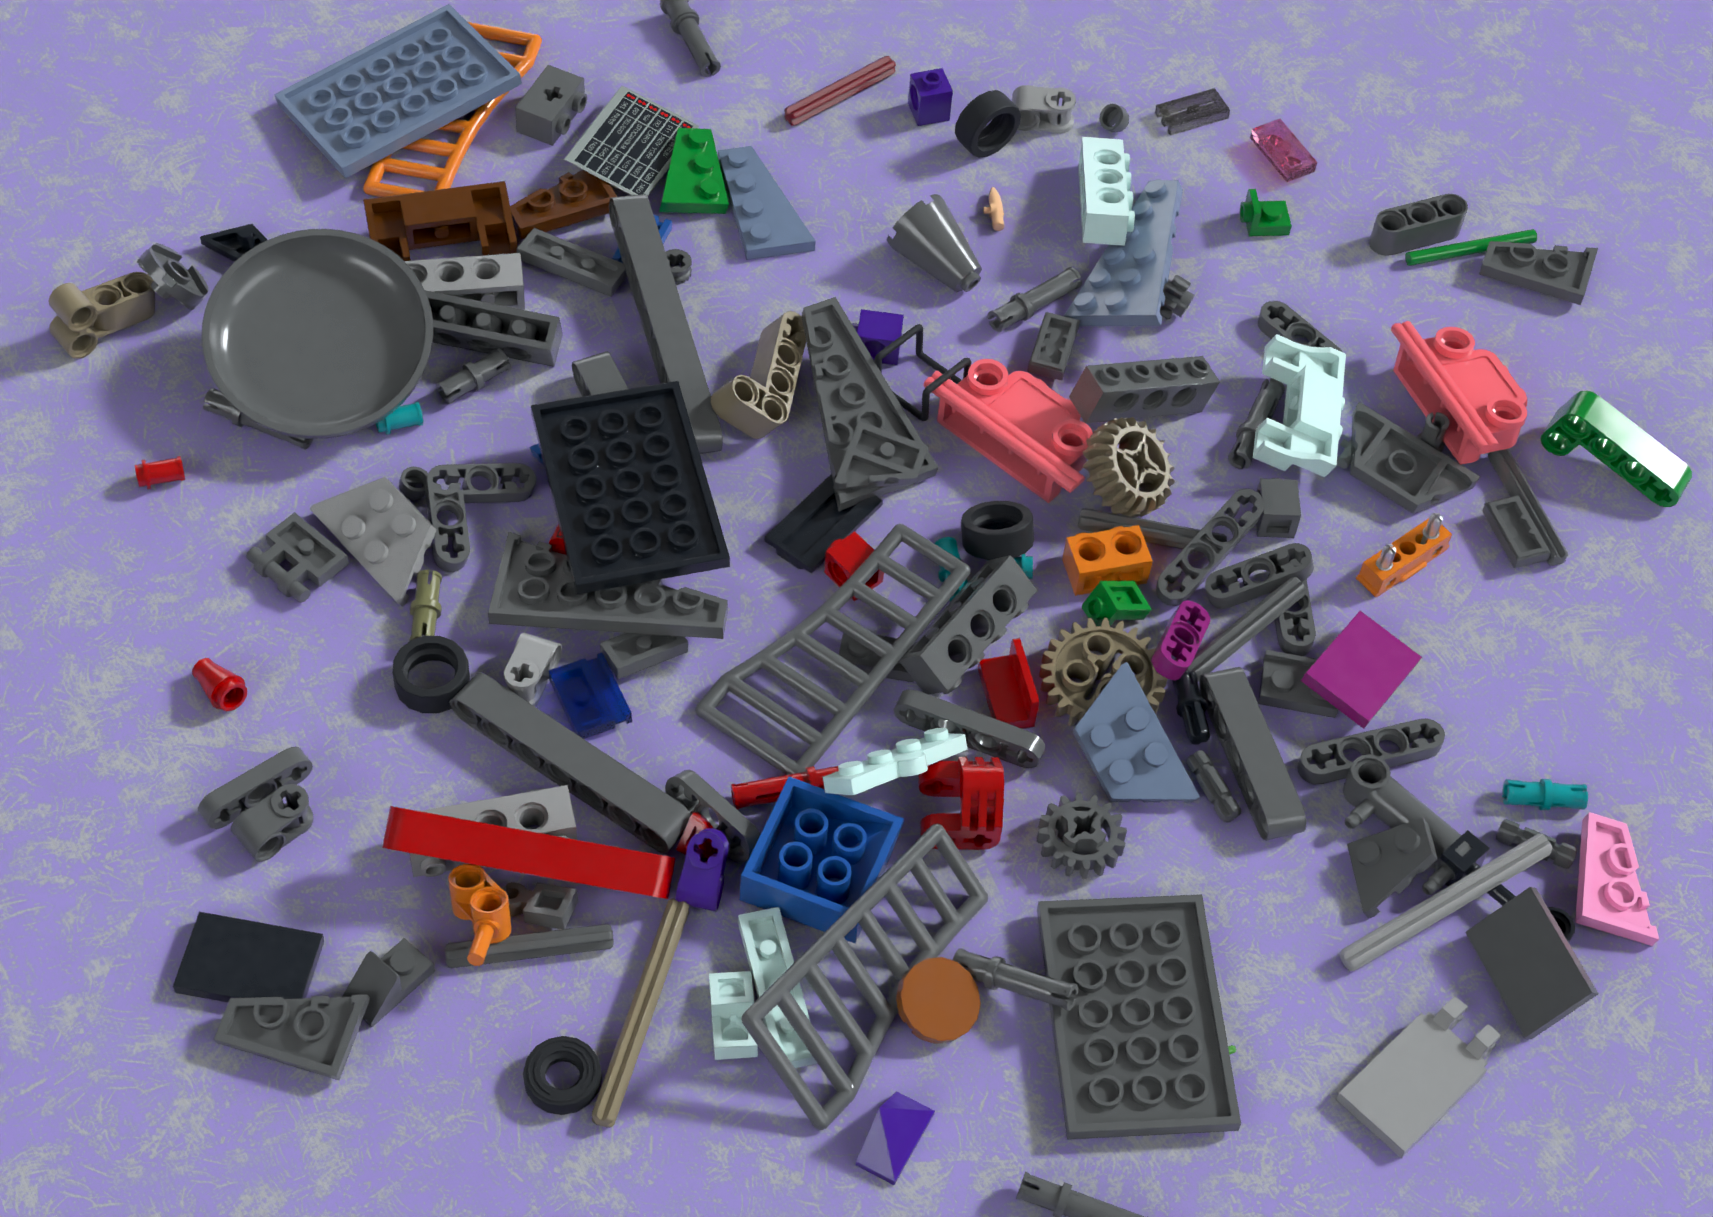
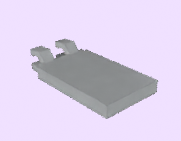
M1456 996L1447 1002L1436 1016L1430 1012L1426 1015L1421 1012L1339 1092L1336 1098L1341 1105L1401 1159L1484 1077L1487 1071L1485 1066L1488 1064L1484 1058L1495 1048V1043L1501 1036L1489 1024L1468 1045L1455 1035L1451 1030L1462 1020V1014L1468 1008Z

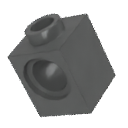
M1260 478L1256 492L1263 498L1264 510L1259 521L1256 523L1257 537L1295 538L1301 518L1298 481L1281 478Z

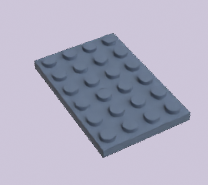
M448 4L274 95L278 106L344 178H347L521 85L522 81L520 73Z

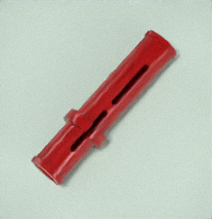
M814 766L806 767L805 772L731 784L733 805L739 810L740 808L777 802L788 777L825 789L823 777L837 772L838 766L815 770Z

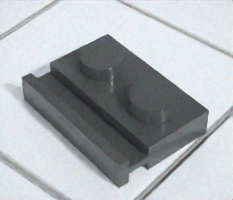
M1266 650L1263 658L1258 704L1336 718L1338 713L1337 708L1300 681L1317 659Z

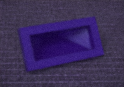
M896 1091L879 1107L855 1165L895 1185L933 1118L935 1111Z

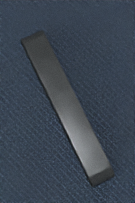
M477 673L450 700L452 710L466 724L557 785H568L569 793L658 852L667 853L682 837L691 817V813L684 805L488 675Z

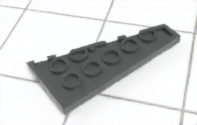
M836 297L804 307L802 322L833 486L858 420L924 444ZM927 451L916 483L936 476L938 466L929 451ZM909 485L842 490L834 488L838 511L854 506L858 502L875 495L879 497Z
M508 532L488 610L489 624L723 639L728 615V600L687 587L676 590L662 585L661 579L576 595L567 555L553 551L550 544L539 541L537 545L521 541V535Z

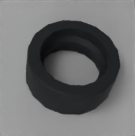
M998 90L987 91L973 99L960 113L955 125V135L957 140L972 155L978 158L988 157L998 152L1012 139L1020 125L1021 113L1019 108L1004 93Z
M990 501L975 505L962 515V546L968 554L985 560L1009 555L1013 558L1026 553L1033 546V514L1024 505L1011 501Z
M422 636L413 639L400 648L393 660L392 674L399 700L409 709L420 713L438 714L452 709L450 700L470 681L469 663L464 650L453 640L442 636ZM426 661H442L450 664L455 670V676L451 681L434 689L420 688L413 685L408 680V673L416 665Z

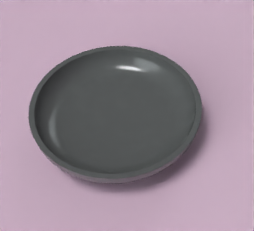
M307 229L282 234L255 246L243 254L228 268L214 287L208 299L202 322V348L207 368L216 386L232 406L242 415L268 430L282 435L306 439H327L356 433L378 423L393 413L405 402L419 383L427 366L433 340V318L427 294L421 282L406 262L393 251L370 238L335 229Z

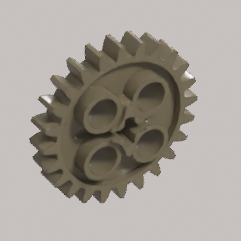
M1088 618L1086 628L1084 629L1077 622H1073L1071 634L1061 629L1058 640L1051 639L1048 651H1044L1039 677L1043 678L1040 690L1048 692L1046 704L1053 705L1058 703L1055 716L1059 717L1066 713L1070 715L1068 726L1070 727L1077 721H1080L1120 666L1128 662L1132 672L1136 674L1135 677L1156 714L1159 702L1163 701L1166 691L1164 688L1168 679L1160 675L1152 665L1151 658L1155 649L1148 650L1151 640L1149 636L1138 640L1136 638L1138 628L1135 627L1127 633L1123 631V621H1120L1115 628H1112L1109 625L1108 618H1104L1101 626L1097 627L1094 621ZM1090 651H1098L1103 655H1096ZM1115 654H1122L1113 663L1111 673L1105 674ZM1070 678L1080 679L1082 683H1076ZM1096 679H1101V682L1099 683L1096 692L1092 696V698L1090 700H1085L1089 693L1092 692Z

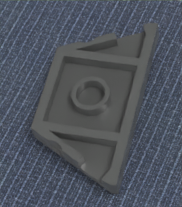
M1361 402L1357 404L1352 414L1350 475L1413 514L1474 488L1480 478L1479 475Z

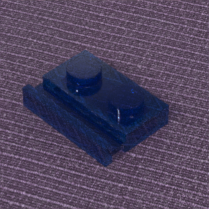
M602 652L597 654V658L588 661L584 658L548 671L549 681L574 733L586 739L614 729L616 724L632 722V712Z

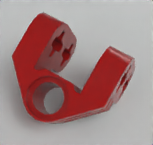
M958 757V761H938L928 765V770L918 775L919 791L924 795L932 797H960L961 811L960 813H934L926 815L920 821V837L933 824H940L944 827L958 850H985L998 845L1003 828L1004 769L999 757H991L990 762L984 761L983 757H975L974 761H968L967 757Z

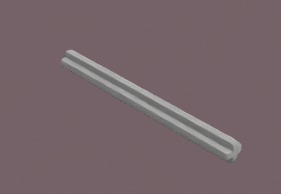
M1536 834L1342 949L1340 958L1349 971L1359 969L1546 858L1553 849L1551 843L1545 835Z

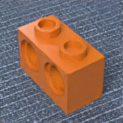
M1139 525L1130 527L1118 526L1106 531L1083 532L1066 537L1062 557L1075 596L1091 593L1100 581H1135L1137 585L1147 584L1153 562Z

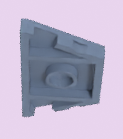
M1128 662L1122 664L1072 731L1109 802L1141 800L1143 802L1184 801V803H1192L1198 800L1199 794Z

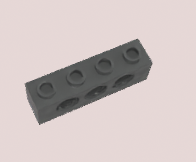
M425 290L433 318L432 343L491 354L500 348L508 358L555 367L563 335L559 317Z
M1203 356L1088 365L1082 372L1069 398L1085 423L1107 422L1121 417L1123 419L1130 417L1138 419L1200 413L1205 408L1220 381Z
M1011 555L988 560L924 630L899 662L923 693L929 695L952 692L961 684V676L966 670L977 665L984 658L985 654L983 651L990 643L999 640L1006 633L1007 628L1005 626L1028 608L1029 604L1027 602L1036 593L1037 589Z

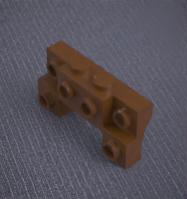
M505 181L363 200L370 239L384 245L403 261H411L409 250L479 241L482 256L517 253V238Z

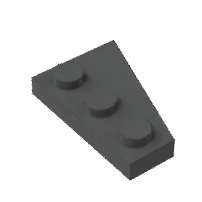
M1490 241L1479 274L1581 305L1598 248L1586 247L1584 252L1568 251L1567 246L1554 245L1553 250L1536 249L1532 244Z
M367 994L329 998V996H312L311 998L284 999L283 997L230 998L214 1040L224 1046L340 1080L370 998Z

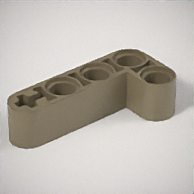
M787 311L765 327L760 335L750 377L738 375L711 396L712 409L716 415L754 439L765 437L786 422L789 417L806 344L802 316L794 311Z

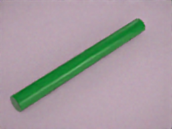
M1534 229L1411 251L1405 254V260L1408 266L1482 253L1487 251L1490 241L1535 243L1537 241V233Z

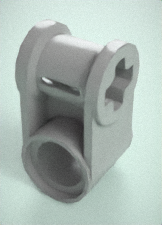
M1022 85L1013 91L1012 102L1019 108L1021 113L1018 130L1065 133L1073 127L1074 117L1071 112L1075 107L1076 97L1072 91L1065 88H1044L1031 85ZM1059 98L1063 99L1062 106H1059ZM1058 115H1061L1060 124L1057 123Z
M520 634L513 654L504 670L506 688L533 706H536L550 677L554 675L558 667L562 645L530 634Z

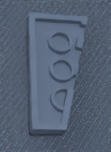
M746 146L718 150V160L746 260L815 251V239L753 147Z

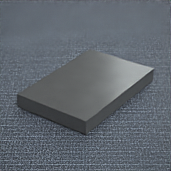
M1527 888L1465 932L1522 1034L1527 1039H1533L1599 994L1537 888Z

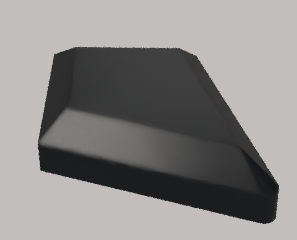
M253 224L200 237L202 245L234 262L255 246L268 240Z

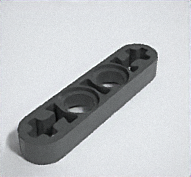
M1245 488L1234 493L1159 576L1156 585L1157 596L1163 603L1177 606L1186 601L1256 525L1264 510V501L1258 492ZM1248 502L1252 503V512L1246 511L1240 517L1239 522H1237L1234 517L1237 515L1240 505H1245ZM1220 525L1226 526L1231 530L1233 538L1228 542H1219L1213 537L1212 529ZM1193 552H1201L1207 556L1209 564L1205 568H1194L1188 562V555ZM1183 571L1186 578L1182 581L1181 592L1178 590H1174L1172 593L1166 590L1168 582L1175 583Z
M906 689L902 691L894 708L895 716L901 722L922 731L947 728L948 733L965 734L968 748L993 757H999L1003 761L1020 767H1037L1045 750L1043 740L1032 732L917 690Z
M1425 718L1311 744L1301 753L1297 766L1298 774L1306 782L1315 785L1347 778L1353 762L1347 760L1343 755V751L1346 749L1357 750L1362 755L1378 756L1387 763L1389 768L1429 759L1436 756L1440 751L1445 739V732L1439 723ZM1423 734L1425 738L1418 739V736ZM1432 738V742L1428 743L1426 739ZM1383 740L1392 741L1397 744L1400 751L1395 754L1386 753L1381 749L1379 742ZM1315 760L1317 764H1324L1323 769H1319L1316 764L1310 765V761Z

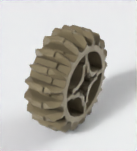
M1121 417L1119 419H1112L1099 426L1097 430L1093 431V435L1086 440L1088 447L1082 453L1088 461L1082 467L1089 471L1090 476L1086 482H1092L1095 488L1093 495H1100L1102 497V506H1111L1113 514L1142 517L1165 504L1167 497L1172 494L1170 486L1175 483V480L1170 475L1175 467L1169 464L1168 458L1171 453H1166L1163 448L1165 440H1158L1156 438V429H1147L1145 421L1138 422L1134 417L1124 419Z

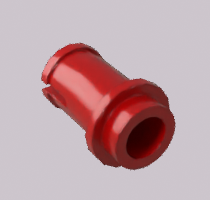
M181 456L146 463L144 459L141 460L142 464L134 465L138 486H146L147 490L151 489V485L185 480Z

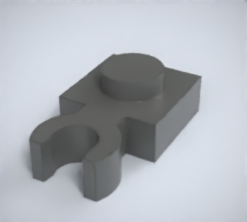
M511 882L506 885L510 917L523 914L524 922L527 924L564 930L578 903V894L575 888L537 882L532 891L527 890L520 883Z

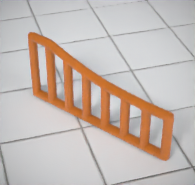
M468 22L485 39L526 46L523 56L499 52L520 73L521 78L533 67L542 44V38L538 34ZM508 92L474 109L475 113L469 121L456 119L439 128V130L460 133L455 144L420 138L402 148L448 157L444 168L390 158L392 154L372 164L363 185L364 192L367 195L377 197L424 192L422 190L380 183L384 172L438 181L435 190L451 188L456 173L477 132Z

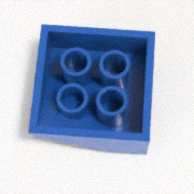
M788 777L741 874L740 900L762 909L779 907L781 916L825 932L885 873L904 818L838 794L825 793V789ZM859 923L844 937L847 941L856 944L862 931Z

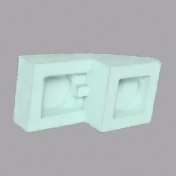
M751 971L709 974L715 1060L758 1057V1045L741 1020L743 1013L754 1003Z

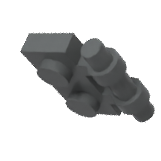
M295 512L266 534L267 544L270 546L268 550L263 552L255 546L246 555V558L254 564V570L265 578L270 577L278 584L277 588L286 597L293 596L300 603L305 602L311 594V591L303 585L305 581L311 579L321 587L349 565L348 556ZM285 559L295 566L288 572L279 565Z

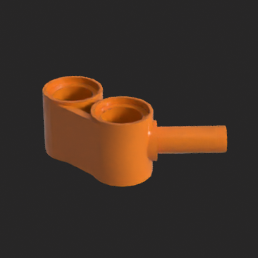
M463 864L452 869L448 876L451 906L456 917L463 920H471L473 923L475 936L467 960L474 966H480L484 963L489 945L505 940L511 933L509 899L507 893L497 885L482 867L474 864Z

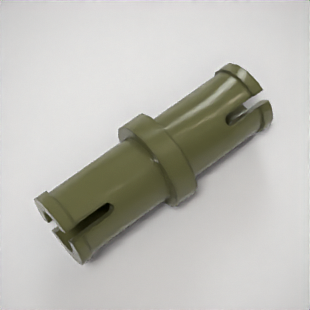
M421 570L417 573L415 600L410 604V614L413 616L409 641L422 637V635L435 636L436 621L441 616L442 606L439 603L442 575L437 571L433 570L430 584H428L429 570Z

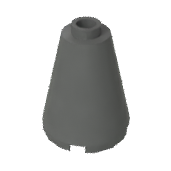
M938 194L930 195L934 201L926 205L921 200L904 213L893 226V229L897 232L894 238L888 235L887 242L895 251L955 292L962 290L968 292L980 282L981 277L979 274L982 271V267L944 199Z

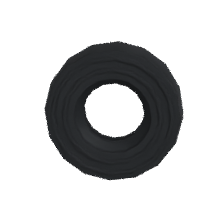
M559 1036L549 1038L535 1046L526 1059L523 1079L526 1093L537 1107L547 1113L565 1115L578 1112L591 1103L599 1091L602 1072L599 1058L588 1044L578 1038ZM562 1061L570 1062L579 1070V1079L570 1088H554L549 1085L545 1077L551 1065Z

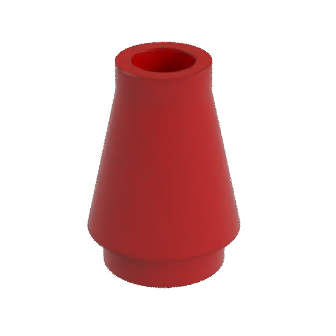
M203 658L194 665L192 675L198 680L214 708L232 711L242 705L247 697V688L242 677L217 665L210 658Z

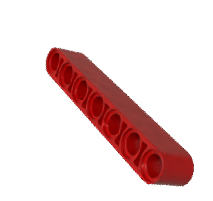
M390 806L382 848L664 899L669 898L676 858L394 806Z

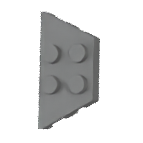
M386 477L313 504L309 509L387 593L403 607L409 599V595L406 594L413 574H417L422 567L424 553L432 543L436 528Z

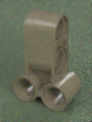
M133 272L83 291L73 283H65L58 286L52 291L48 301L49 306L57 314L50 323V333L72 358L86 357L96 348L98 338L148 320L154 315L155 291L151 287V283L154 280L146 273Z

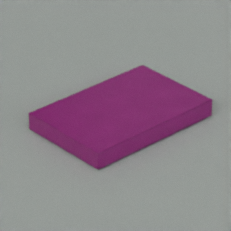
M1359 611L1300 681L1364 729L1422 657L1362 611Z

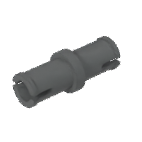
M498 348L475 363L469 361L462 366L463 370L436 384V388L440 390L438 393L446 404H450L453 400L473 389L478 391L485 387L486 381L511 369V364L507 362L509 359L503 350Z

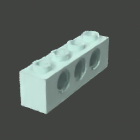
M1082 137L1078 171L1083 243L1125 246L1127 232H1133L1135 212L1132 211L1133 191H1130V154L1124 153L1123 140Z

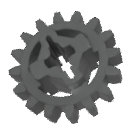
M1081 792L1076 793L1075 801L1072 802L1063 795L1060 797L1059 806L1052 803L1048 804L1046 815H1041L1037 843L1043 844L1041 855L1042 857L1053 856L1051 864L1053 869L1061 864L1066 866V876L1070 877L1074 870H1080L1082 879H1087L1088 872L1092 869L1098 876H1101L1104 873L1105 864L1114 868L1118 856L1123 854L1127 828L1120 827L1123 817L1121 814H1110L1112 808L1110 802L1102 807L1097 804V795H1093L1090 801H1084Z

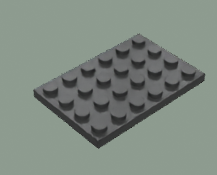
M1202 894L1038 901L1037 916L1045 976L1078 985V994L1071 993V996L1077 999L1070 1011L1049 1004L1067 1140L1239 1131L1241 1119Z

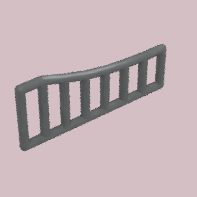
M904 524L895 525L851 577L816 611L765 649L723 674L696 705V714L785 775L805 772L806 767L814 766L958 590L970 575V567ZM901 542L951 572L939 588L889 558ZM879 569L928 600V602L916 616H913L866 586L865 583ZM855 596L905 630L891 645L839 612V610ZM825 622H828L882 658L870 673L867 674L809 635ZM797 646L858 687L848 700L843 703L777 658ZM763 668L833 714L834 717L820 733L742 680ZM730 691L810 746L799 760L795 762L715 707Z
M933 824L742 1015L743 1025L810 1122L818 1130L826 1129L854 1100L880 1044L898 1013L896 994L899 981L904 974L927 958L938 957L959 931L988 901V894L944 827L940 824ZM935 845L969 895V898L957 910L922 859ZM909 871H911L945 922L933 937H931L897 886V883ZM884 897L921 950L909 967L871 912ZM858 923L898 981L887 999H885L844 938ZM831 950L876 1014V1018L867 1035L863 1033L817 965ZM804 977L857 1053L847 1075L790 993ZM776 1005H778L837 1091L823 1107H821L762 1021Z

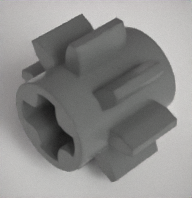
M1175 275L1172 281L1168 279V283L1164 285L1163 289L1165 303L1164 306L1160 307L1161 316L1170 319L1174 313L1180 318L1182 317L1195 296L1188 291L1191 285L1189 281L1179 275Z

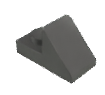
M403 938L382 958H379L372 951L368 952L342 997L367 994L370 1001L363 1020L373 1027L435 972L434 963L408 940Z

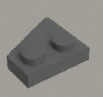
M1424 818L1347 844L1362 910L1368 918L1375 917L1380 912L1377 907L1394 891L1400 894L1411 884L1412 879L1417 874L1423 873L1437 860L1429 824Z

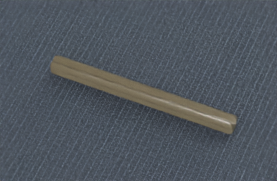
M672 898L667 902L592 1111V1122L596 1125L610 1128L615 1124L689 914V904L684 901L678 902L675 898Z

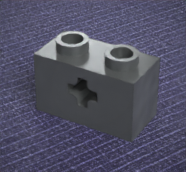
M547 65L515 107L517 132L553 146L561 134L565 135L571 121L576 114L581 113L586 106L587 94H585L584 78Z

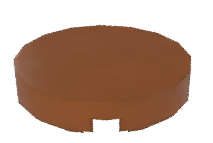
M944 957L927 958L911 967L899 981L896 994L898 1014L903 1023H907L916 1037L930 1043L952 1042L969 1032L978 1019L981 1002L976 982L970 972L958 962Z

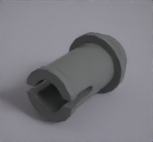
M1436 412L1432 423L1434 415L1430 413L1426 417L1423 432L1417 438L1442 452L1445 447L1443 438L1450 422L1447 416Z

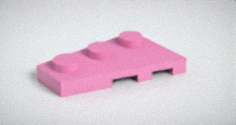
M1591 812L1582 819L1575 923L1653 946L1659 940L1656 926H1651L1646 910L1650 904L1647 893L1641 891L1636 874L1639 865L1626 823Z

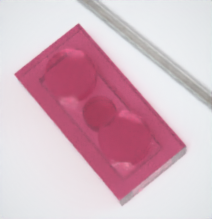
M1280 118L1252 128L1250 139L1286 182L1315 172L1317 161Z

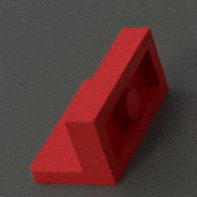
M1015 638L1011 641L1009 655L982 659L978 663L977 669L991 717L1018 728L1026 729L1035 727L1039 697L1021 639Z

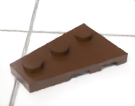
M583 169L574 175L568 172L559 177V183L548 190L540 188L511 205L513 225L520 238L525 239L534 228L548 232L608 214L609 200L612 197H617L609 183Z

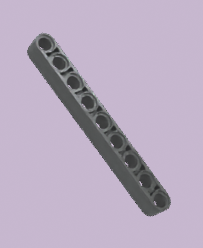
M641 194L612 197L609 200V216L612 229L626 268L628 281L659 382L661 384L679 381L699 453L721 451L723 446L721 426L718 416L712 409L711 394L648 196Z

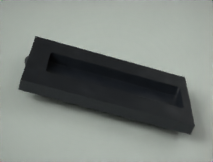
M830 475L764 537V541L776 549L777 555L794 567L805 569L812 574L825 561L828 547L835 540L844 539L856 531L883 505V500L875 495L858 502L854 506L838 511L832 475Z

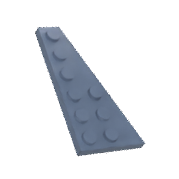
M1157 179L1148 181L1132 207V211L1135 212L1133 232H1127L1125 246L1108 245L1065 313V317L1080 320L1079 327L1161 326L1160 307L1164 306L1165 303L1163 289L1169 279L1173 254L1171 241L1176 236L1177 230L1174 222L1175 217L1179 215L1183 193L1179 180Z

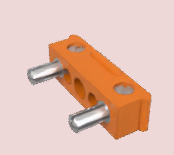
M1435 512L1430 515V518L1391 544H1386L1381 551L1363 562L1361 570L1355 579L1374 597H1378L1399 582L1406 581L1425 568L1427 563L1445 552L1450 546L1449 541L1452 533L1442 525L1443 516Z

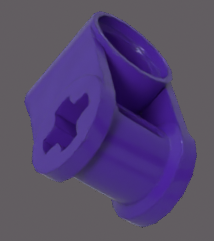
M707 828L690 839L684 866L677 885L676 901H684L691 907L717 912L722 897L725 880L724 872L729 852V842L722 831L715 828ZM708 838L712 840V847L718 849V852L711 855L709 859L705 857V850L699 848V844H703Z

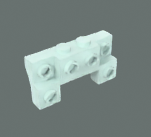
M1277 334L1269 341L1264 349L1262 374L1287 384L1283 424L1266 418L1258 426L1255 432L1254 459L1286 471L1294 464L1323 477L1336 467L1338 441L1343 430L1340 425V418L1345 404V398L1342 397L1345 353L1331 347L1302 345Z

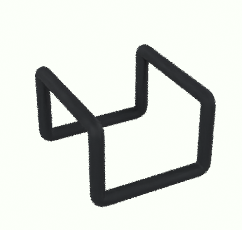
M917 324L881 350L875 356L874 362L882 373V359L916 334L917 357L943 375L923 390L922 412L896 393L894 395L904 409L921 421H927L929 418L930 393L948 379L958 384L961 379L955 374L964 368V379L968 375L971 359L964 358L947 370L923 353V326Z

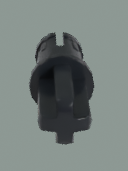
M1185 671L1180 679L1172 680L1178 698L1176 710L1177 714L1183 718L1190 742L1193 745H1199L1201 742H1207L1211 736L1205 715L1208 706L1206 700L1200 694L1197 674L1191 671L1189 678V671Z

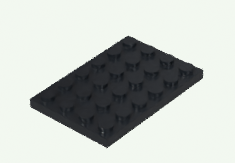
M679 381L531 405V416L576 595L730 567V556Z

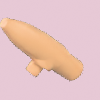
M992 187L989 193V207H983V214H988L991 217L992 227L995 231H1001L1004 229L1003 205L999 193Z

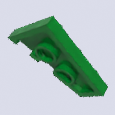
M678 128L659 212L726 214L729 202L712 130Z

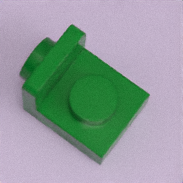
M1248 189L1245 202L1240 204L1239 213L1241 222L1246 223L1249 237L1289 235L1292 225L1286 201H1259L1256 189Z
M1100 581L1082 604V609L1086 616L1094 621L1096 627L1101 626L1104 618H1108L1110 626L1115 620H1144L1152 610L1135 581Z

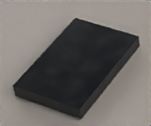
M199 911L173 984L174 991L178 994L222 1002H229L230 998H306L324 944V936L321 933Z

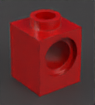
M855 531L844 539H837L826 550L824 573L841 587L873 553L874 549ZM878 569L865 585L874 589L883 582L884 572ZM855 596L851 598L854 602L858 600Z

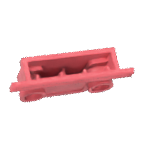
M1410 321L1392 325L1391 331L1400 342L1393 371L1423 414L1427 417V415L1433 413L1432 423L1436 412L1448 417L1450 424L1446 430L1443 442L1460 465L1477 461L1481 454L1509 449L1516 444L1520 429L1527 417V396L1525 391L1520 388L1511 376L1507 367L1502 364L1493 352L1484 349L1473 350L1475 346L1474 337L1468 331L1458 327H1444L1438 330L1435 337L1423 339Z
M981 359L970 366L968 375L958 384L948 379L932 391L933 394L940 398L937 417L939 424L1047 503H1050L1059 495L1061 488L1071 493L1085 481V476L1079 473L1083 469L1082 466L1087 462L1082 452L1087 449L1086 440L1093 435V432L1086 423L1080 421L1081 415L1072 401L1063 398L1049 388L1041 379H1037L1025 371H1015L1008 375V371L1002 363L993 359ZM935 371L931 377L924 381L923 386L926 388L943 374Z

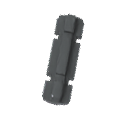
M1198 750L1190 755L1186 760V764L1191 772L1195 773L1197 782L1210 803H1213L1214 810L1219 818L1226 823L1237 818L1241 814V808L1237 801L1232 798V793L1218 770L1214 769L1213 762L1208 754Z
M1504 819L1500 824L1496 839L1509 846L1512 843L1518 846L1536 834L1542 833L1525 827L1524 830L1520 829V824ZM1545 835L1553 849L1550 855L1543 860L1547 861L1550 858L1554 860L1553 864L1569 869L1574 862L1577 849L1564 842L1559 845L1556 843V839Z

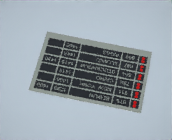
M621 86L564 160L630 195L646 194L648 196L669 168L678 128H698L699 126L640 94Z

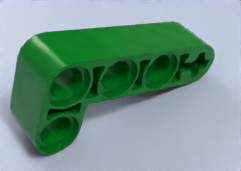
M1591 391L1576 393L1560 407L1541 435L1542 446L1548 452L1557 456H1565L1578 445H1581L1659 506H1675L1692 478V471L1685 462L1607 401Z

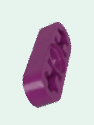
M1189 600L1183 601L1171 616L1151 658L1152 665L1160 675L1167 679H1180L1196 655L1210 624V616L1201 605Z

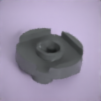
M153 244L137 260L138 265L154 280L151 283L152 289L162 298L169 299L172 296L186 308L194 310L208 293L209 289L206 281L193 265L187 270L179 263L182 258L179 253L163 244Z

